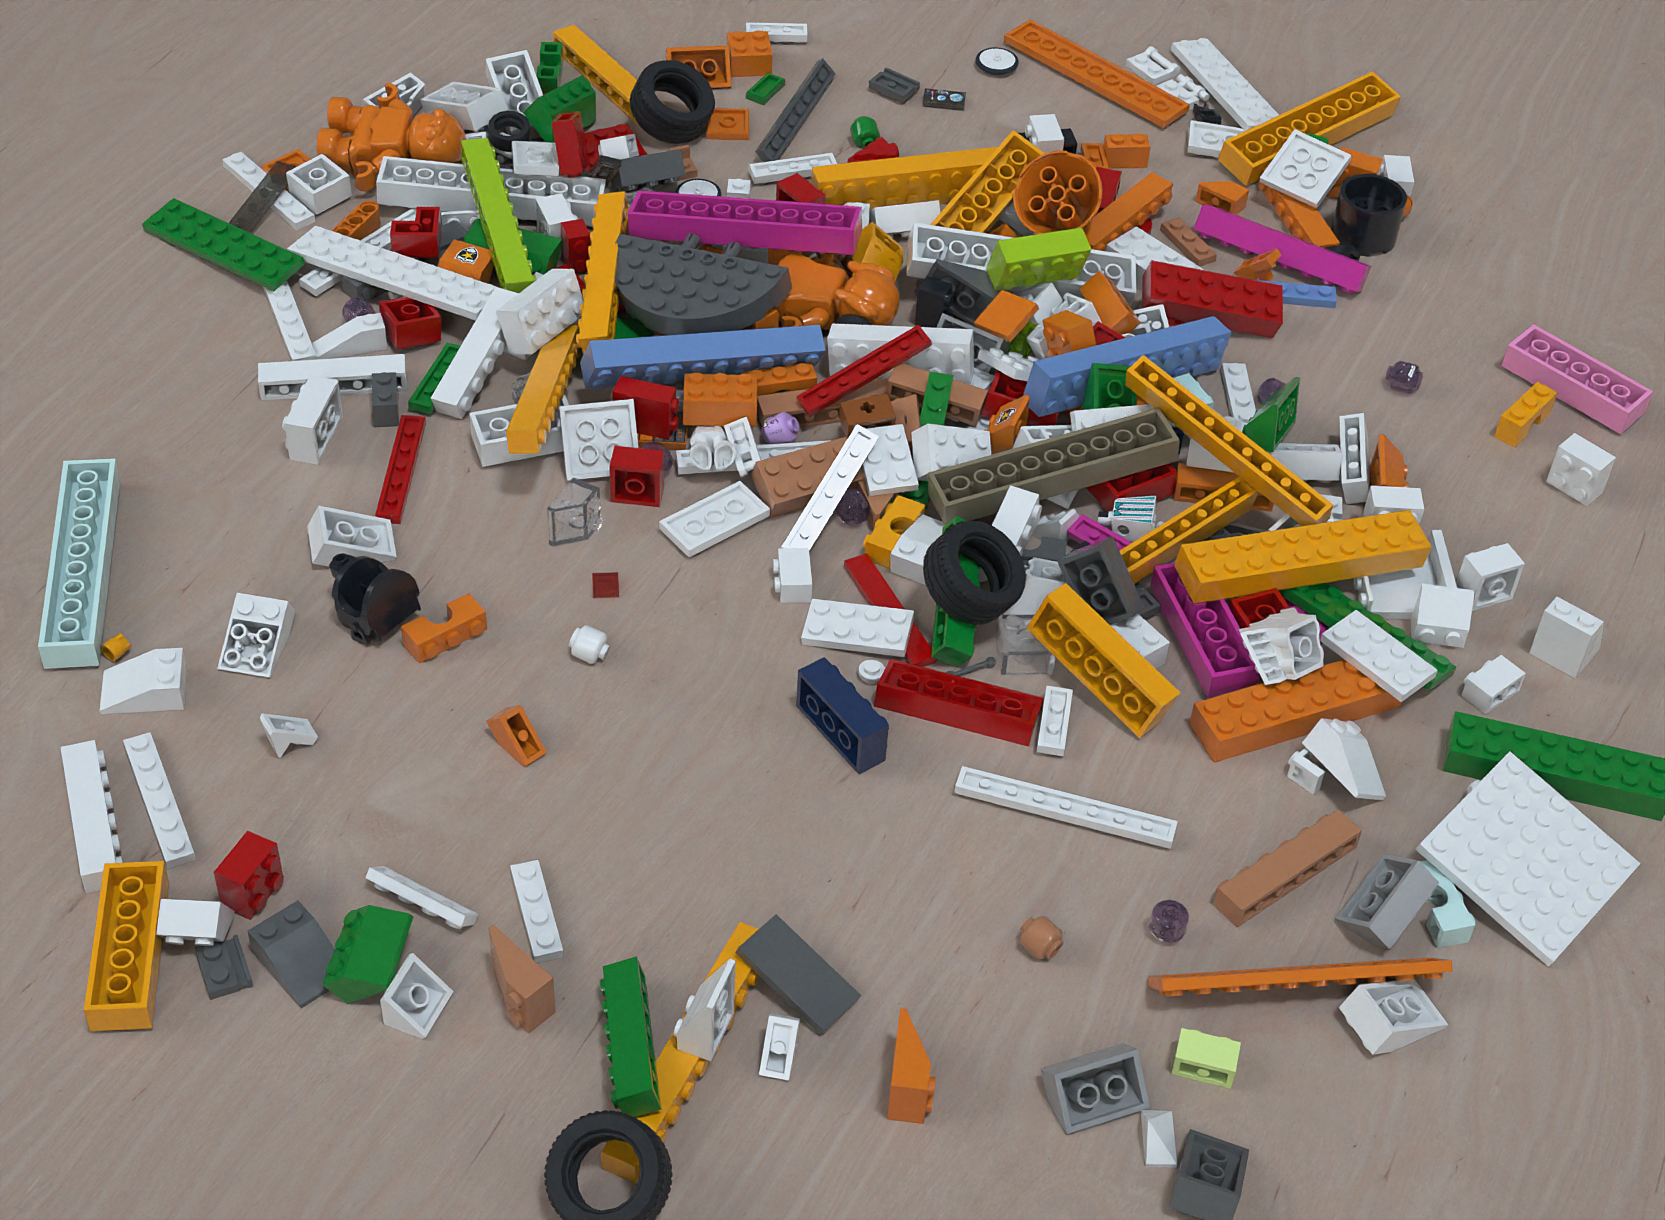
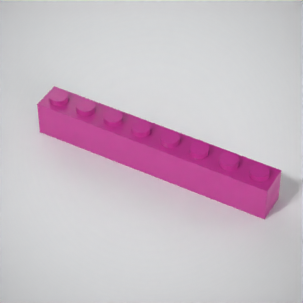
M1209 204L1202 205L1194 226V230L1199 231V236L1210 240L1212 237L1220 239L1218 243L1231 247L1232 244L1240 247L1238 251L1251 255L1254 252L1260 255L1277 248L1281 253L1277 260L1280 262V267L1291 271L1292 268L1301 270L1300 275L1312 278L1313 275L1321 278V283L1333 286L1334 283L1342 286V291L1354 294V291H1362L1371 269L1370 265Z

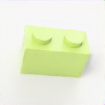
M1181 1028L1171 1074L1231 1089L1236 1073L1241 1042L1233 1041L1227 1037L1205 1034L1198 1030Z

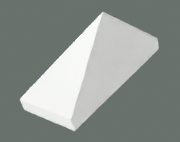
M1141 1110L1145 1167L1176 1168L1177 1157L1172 1111Z

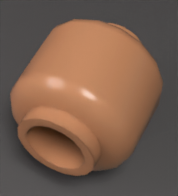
M1040 916L1036 919L1030 917L1020 928L1023 932L1020 938L1021 945L1037 959L1045 957L1051 959L1064 944L1061 929L1046 916Z

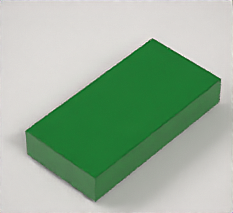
M771 73L765 74L746 92V99L765 105L785 86V79Z

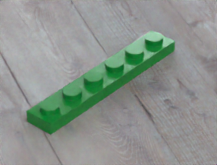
M929 372L920 416L921 427L926 424L944 426L954 375ZM918 480V490L906 491L904 497L924 504L925 509H927L930 499L928 481Z

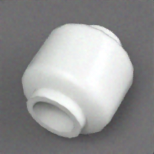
M584 625L581 629L577 627L568 645L571 647L573 656L589 664H594L599 658L604 660L610 648V645L606 644L607 635L589 625Z

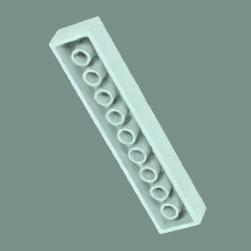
M116 459L63 461L38 643L44 669L99 666L100 646L102 645L120 488V477Z

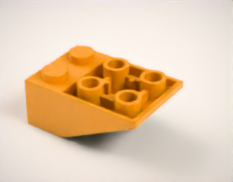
M871 222L862 229L855 254L853 255V261L884 266L893 272L894 281H896L903 264V247L875 223Z

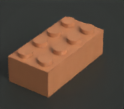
M847 436L755 463L751 477L762 502L770 508L769 518L806 508L848 440ZM861 468L844 496L858 493V482L865 480Z

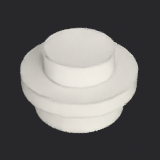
M866 660L859 666V675L863 682L877 684L885 667L879 661Z

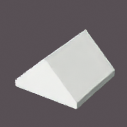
M411 953L380 1000L384 1025L421 1039L426 1038L454 991L416 955Z

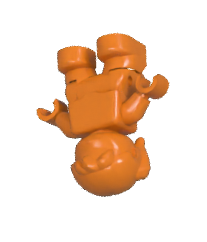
M392 83L385 84L387 97L379 96L376 98L378 107L373 105L364 107L353 106L351 100L346 97H331L327 109L329 128H321L317 136L318 156L323 154L347 174L351 173V175L356 176V186L362 192L369 191L376 186V175L379 174L383 156L459 164L462 160L461 140H466L464 129L458 120L442 109H435L432 113H420L413 119L411 107L400 100L398 89ZM341 133H350L353 136L343 137Z
M768 248V264L788 267L792 283L791 291L781 304L776 307L779 312L778 320L782 322V327L820 325L821 330H830L838 317L845 314L861 316L873 325L891 326L898 312L900 300L898 289L895 286L894 274L891 270L873 263L849 261L847 266L855 274L847 281L846 271L834 262V253L821 254V259L816 257L810 259L800 252Z

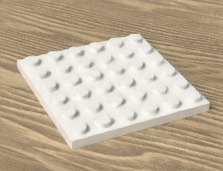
M1511 752L1476 785L1415 849L1548 967L1641 864Z

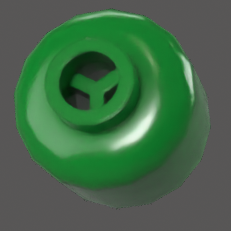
M866 116L858 117L850 127L853 142L859 148H864L871 144L872 141L880 138L877 123L872 118Z

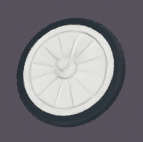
M987 48L980 51L976 56L977 66L990 74L1003 75L1011 73L1019 64L1018 57L1013 52L1004 48Z
M706 179L686 180L679 184L675 193L722 195L719 186Z

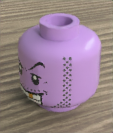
M786 412L771 416L765 420L762 427L763 438L768 444L791 443L798 436L799 423L795 417Z

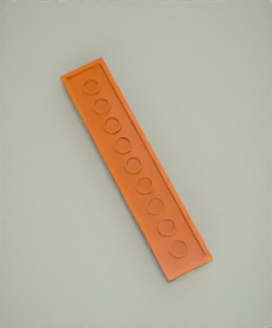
M1031 19L1004 35V42L1013 48L1083 84L1107 99L1120 104L1140 117L1155 123L1157 126L1165 128L1189 111L1190 104Z
M1428 957L1148 976L1149 988L1158 990V994L1181 996L1183 995V990L1194 992V994L1212 993V988L1223 990V992H1240L1241 986L1252 990H1269L1270 984L1281 988H1299V982L1302 985L1328 986V980H1330V983H1339L1341 985L1357 984V978L1358 981L1377 983L1386 982L1385 976L1387 979L1407 981L1414 980V974L1415 977L1437 979L1443 978L1442 973L1453 972L1452 960Z

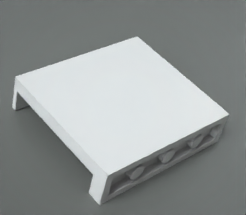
M1431 530L1428 541L1432 548L1423 567L1354 578V589L1358 590L1359 593L1358 602L1367 611L1378 614L1384 619H1411L1422 584L1457 588L1442 530Z

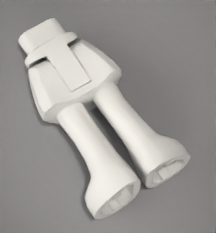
M698 425L695 428L690 439L691 448L689 456L691 462L696 467L706 471L711 468L712 454L710 448L714 450L716 469H725L734 462L737 455L736 448L728 441V437L721 426Z

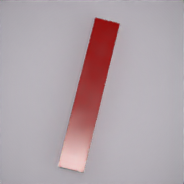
M918 324L796 396L797 401L807 415L812 417L932 346V341Z
M401 415L375 513V517L389 519L391 524H401L426 426L425 416Z
M867 553L844 560V568L869 605L905 609ZM913 622L904 658L909 664L921 667L936 663L937 659L931 657L932 648Z

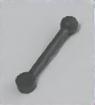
M988 657L984 662L956 672L950 670L946 673L960 676L985 666L993 667L996 660L994 657Z

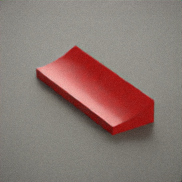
M890 659L877 683L874 707L1029 747L1044 698Z

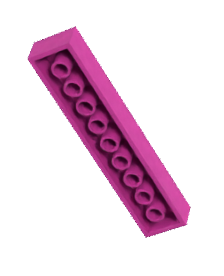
M638 190L627 213L630 236L655 239L663 242H684L688 233H692V236L694 233L700 238V243L706 245L721 244L728 246L729 242L733 241L741 246H748L750 248L761 247L773 250L787 249L796 252L813 251L820 254L839 253L840 255H854L862 233V207Z

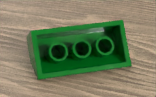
M581 75L538 97L523 114L545 142L555 143L552 121L558 114L580 111L583 129L596 122V91L592 88L591 83Z
M477 218L465 235L463 242L489 249L480 218ZM518 228V231L521 230L522 245L527 247V260H531L532 275L536 272L544 275L551 269H555L563 239Z
M1300 377L1293 378L1269 396L1265 403L1261 404L1260 409L1255 411V415L1250 417L1247 425L1243 426L1242 433L1265 451L1274 452L1296 423Z

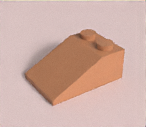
M492 925L489 927L491 959L508 1012L507 1016L514 1026H521L529 1034L556 1013L554 979L497 927Z

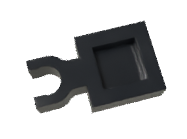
M1204 103L1203 107L1194 104V118L1197 121L1221 125L1222 117L1215 109H1209L1207 103Z

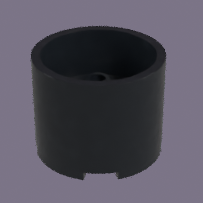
M1358 174L1346 179L1340 188L1331 230L1339 240L1340 245L1352 244L1356 247L1360 256L1369 257L1370 253L1383 252L1386 254L1391 251L1396 244L1407 202L1405 190L1392 179L1376 174Z

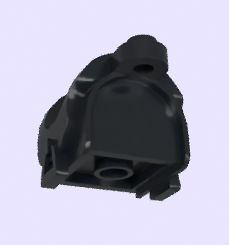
M341 553L335 555L330 562L329 568L332 576L335 578L332 588L335 609L341 624L351 629L353 640L365 645H369L372 639L380 642L382 636L416 610H421L417 598L420 593L419 588L411 574L400 569H388L380 561L368 556L354 557Z

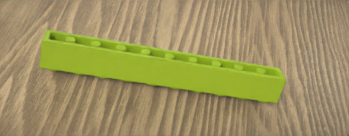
M488 138L461 140V159L501 288L520 293L537 279L536 275H532L531 260H527V247L522 245L521 230L518 231V220L516 216H513V204L508 202L509 193L508 189L504 188L503 174H500L499 161L495 160L494 146L490 147Z

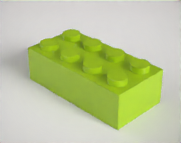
M1082 227L998 240L986 270L995 291L1011 290L1021 286L1030 287L1035 284L1053 283L1064 279L1073 280L1080 276L1092 249Z

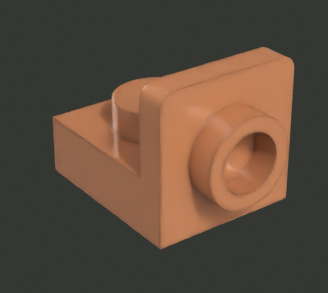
M689 145L669 148L668 151L681 149L686 175L679 177V179L685 180L698 177V170L690 158Z

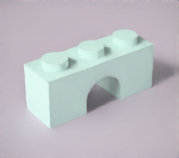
M1428 860L1421 861L1422 865L1439 882L1433 890L1432 896L1427 900V902H1431L1438 907L1431 909L1425 925L1436 947L1441 948L1469 942L1475 929V919L1464 905L1461 892L1456 889L1451 880Z

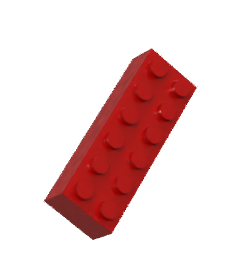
M1153 260L1150 261L1143 274L1142 308L1163 304L1166 317L1169 319L1192 322L1214 316L1229 330L1274 338L1283 324V285Z

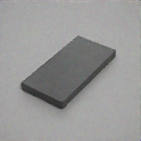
M777 914L739 946L735 952L820 1035L833 1025L861 997L841 975Z

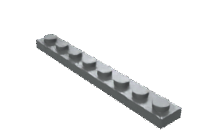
M823 58L818 60L756 149V154L763 162L778 160L836 74Z

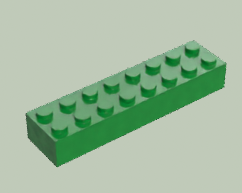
M1454 712L1447 734L1443 764L1444 772L1482 780L1511 752L1566 800L1662 821L1665 815V758L1462 712Z

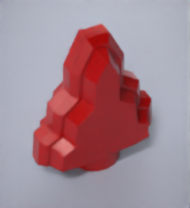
M880 137L864 147L863 150L856 152L848 158L847 163L899 157V150L895 143L888 144L883 137Z

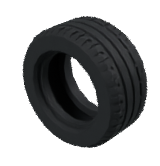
M673 60L657 61L648 65L634 85L629 100L631 112L639 126L657 140L673 144L686 143L696 139L706 127L715 109L714 94L704 76L691 66ZM655 91L675 95L685 103L690 113L677 112L668 108L658 99Z
M972 520L956 523L928 547L924 556V580L931 597L945 613L964 623L976 625L989 623L1017 603L1025 588V568L1018 549L1002 531L987 523ZM958 553L971 558L983 569L989 581L990 592L974 585L965 575L959 563Z
M607 1110L601 1112L594 1111V1113L580 1116V1119H575L572 1124H568L567 1128L563 1129L561 1134L556 1137L557 1140L553 1141V1147L548 1152L549 1156L546 1158L547 1164H545L544 1168L546 1169V1172H544L546 1180L544 1181L547 1187L548 1199L552 1202L551 1205L556 1213L560 1215V1218L563 1220H655L669 1198L668 1194L671 1191L670 1186L673 1181L671 1180V1177H673L671 1159L665 1144L657 1133L637 1118L612 1110L609 1112ZM612 1140L627 1142L633 1147L639 1158L641 1174L636 1190L626 1202L616 1208L606 1210L592 1208L585 1202L579 1191L577 1176L581 1161L589 1150L602 1142Z

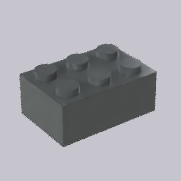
M681 149L620 159L607 163L612 189L619 188L620 192L638 189V184H640V188L659 185L658 181L660 180L661 185L680 181L679 177L686 175Z
M1113 536L1069 552L1057 561L1067 584L1109 625L1131 618L1144 608Z

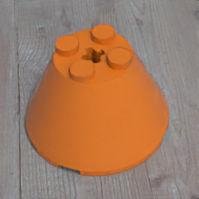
M1052 151L1038 156L1022 170L1013 192L1014 208L1020 221L1031 232L1043 234L1086 227L1095 217L1100 207L1103 190L1100 176L1089 160L1081 155L1067 151Z

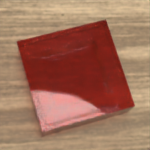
M618 572L592 573L593 598L619 597Z

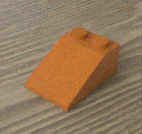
M900 1008L887 1119L924 1124L925 1112H932L936 1077L930 1076V1060L907 1009Z

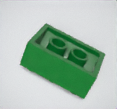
M367 905L348 912L343 921L344 925L341 934L335 943L332 959L327 965L322 985L346 1004L386 991L393 980L414 917L409 913L373 905Z

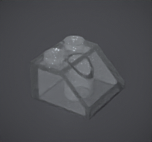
M576 478L571 479L547 508L549 545L554 547L588 540L595 531L597 532L602 525L600 513L602 500L600 499L599 487Z

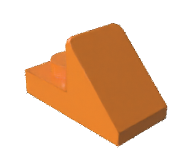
M1275 248L1245 260L1234 273L1241 278L1271 281L1274 276L1270 269L1276 266L1275 262L1279 259L1281 253Z

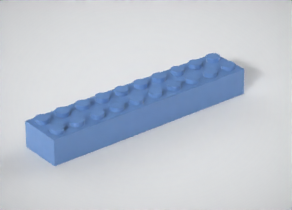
M1212 316L1033 362L1023 396H1030L1029 408L1038 417L1082 406L1092 363L1132 366L1142 355L1146 356L1172 378L1187 373L1191 376H1196L1218 370L1232 332L1216 317Z
M820 325L590 341L580 361L585 388L602 390L606 387L615 386L620 376L651 383L663 382V384L668 385L677 381H684V374L695 372L701 374L724 373L726 375H740L744 371L811 362L813 368H815L826 349Z

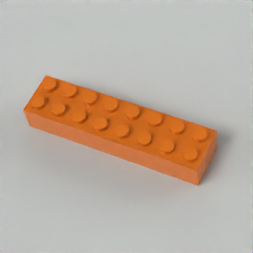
M1343 659L1326 664L1296 680L1286 679L1282 682L1268 685L1261 683L1196 702L1193 705L1189 725L1215 763L1308 735L1321 718L1338 719L1345 722L1348 720L1355 721L1398 708L1402 702Z

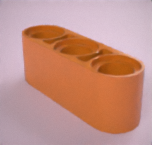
M374 201L362 202L336 225L332 231L361 241L381 226L379 205Z

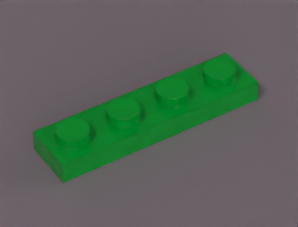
M448 342L445 344L409 399V409L432 414L435 407L431 397L460 349V345Z

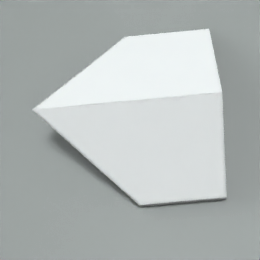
M1074 508L1070 509L1067 513L1062 511L1055 516L1051 514L1049 516L1051 520H1048L1046 516H1042L1031 535L1040 540L1042 537L1064 539L1068 542L1071 538L1067 536V530L1080 516Z

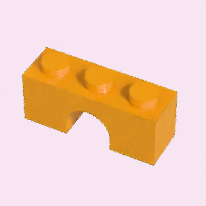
M1536 382L1501 415L1494 437L1515 448L1527 437L1533 422L1539 425L1551 414L1558 392Z
M900 495L896 497L893 503H889L885 515L882 519L879 518L876 521L873 532L867 534L863 542L865 554L869 555L873 563L891 569L890 554L901 535L922 514H925V505Z

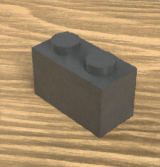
M396 372L372 373V408L375 428L399 426V394Z

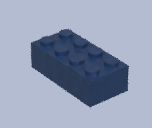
M825 657L799 669L796 706L852 768L860 775L886 761L889 724L883 716H880L872 708L869 700L864 699L856 691L855 686L850 681L848 682L840 674L839 669L832 665Z

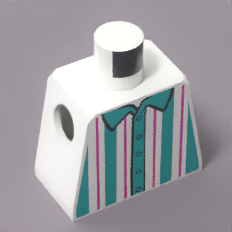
M1156 496L1118 498L1115 500L1113 511H1099L1098 523L1102 526H1112L1113 532L1130 542H1134L1155 529Z

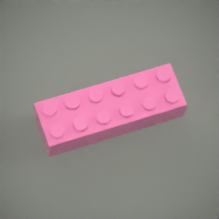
M1534 324L1508 344L1502 363L1504 368L1529 381L1531 384L1534 385L1536 382H1539L1558 392L1556 396L1558 399L1619 434H1622L1646 413L1653 394L1652 390Z

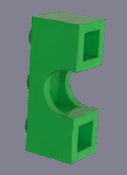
M541 42L540 66L537 67L536 77L542 93L546 94L560 87L563 68V47L561 42Z

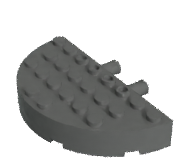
M688 233L681 246L625 234H619L615 244L618 243L615 282L621 303L633 319H638L644 323L646 328L660 334L682 335L741 330L764 318L765 312L772 307L776 308L792 289L788 267L738 258L742 252V246L737 242H729L723 254L696 249L700 243V238L694 233L693 236L692 233Z

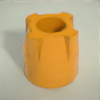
M121 633L109 638L100 646L102 654L111 662H116L131 648V644Z

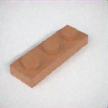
M1180 217L1161 223L1160 231L1194 264L1200 267L1216 261L1217 254Z

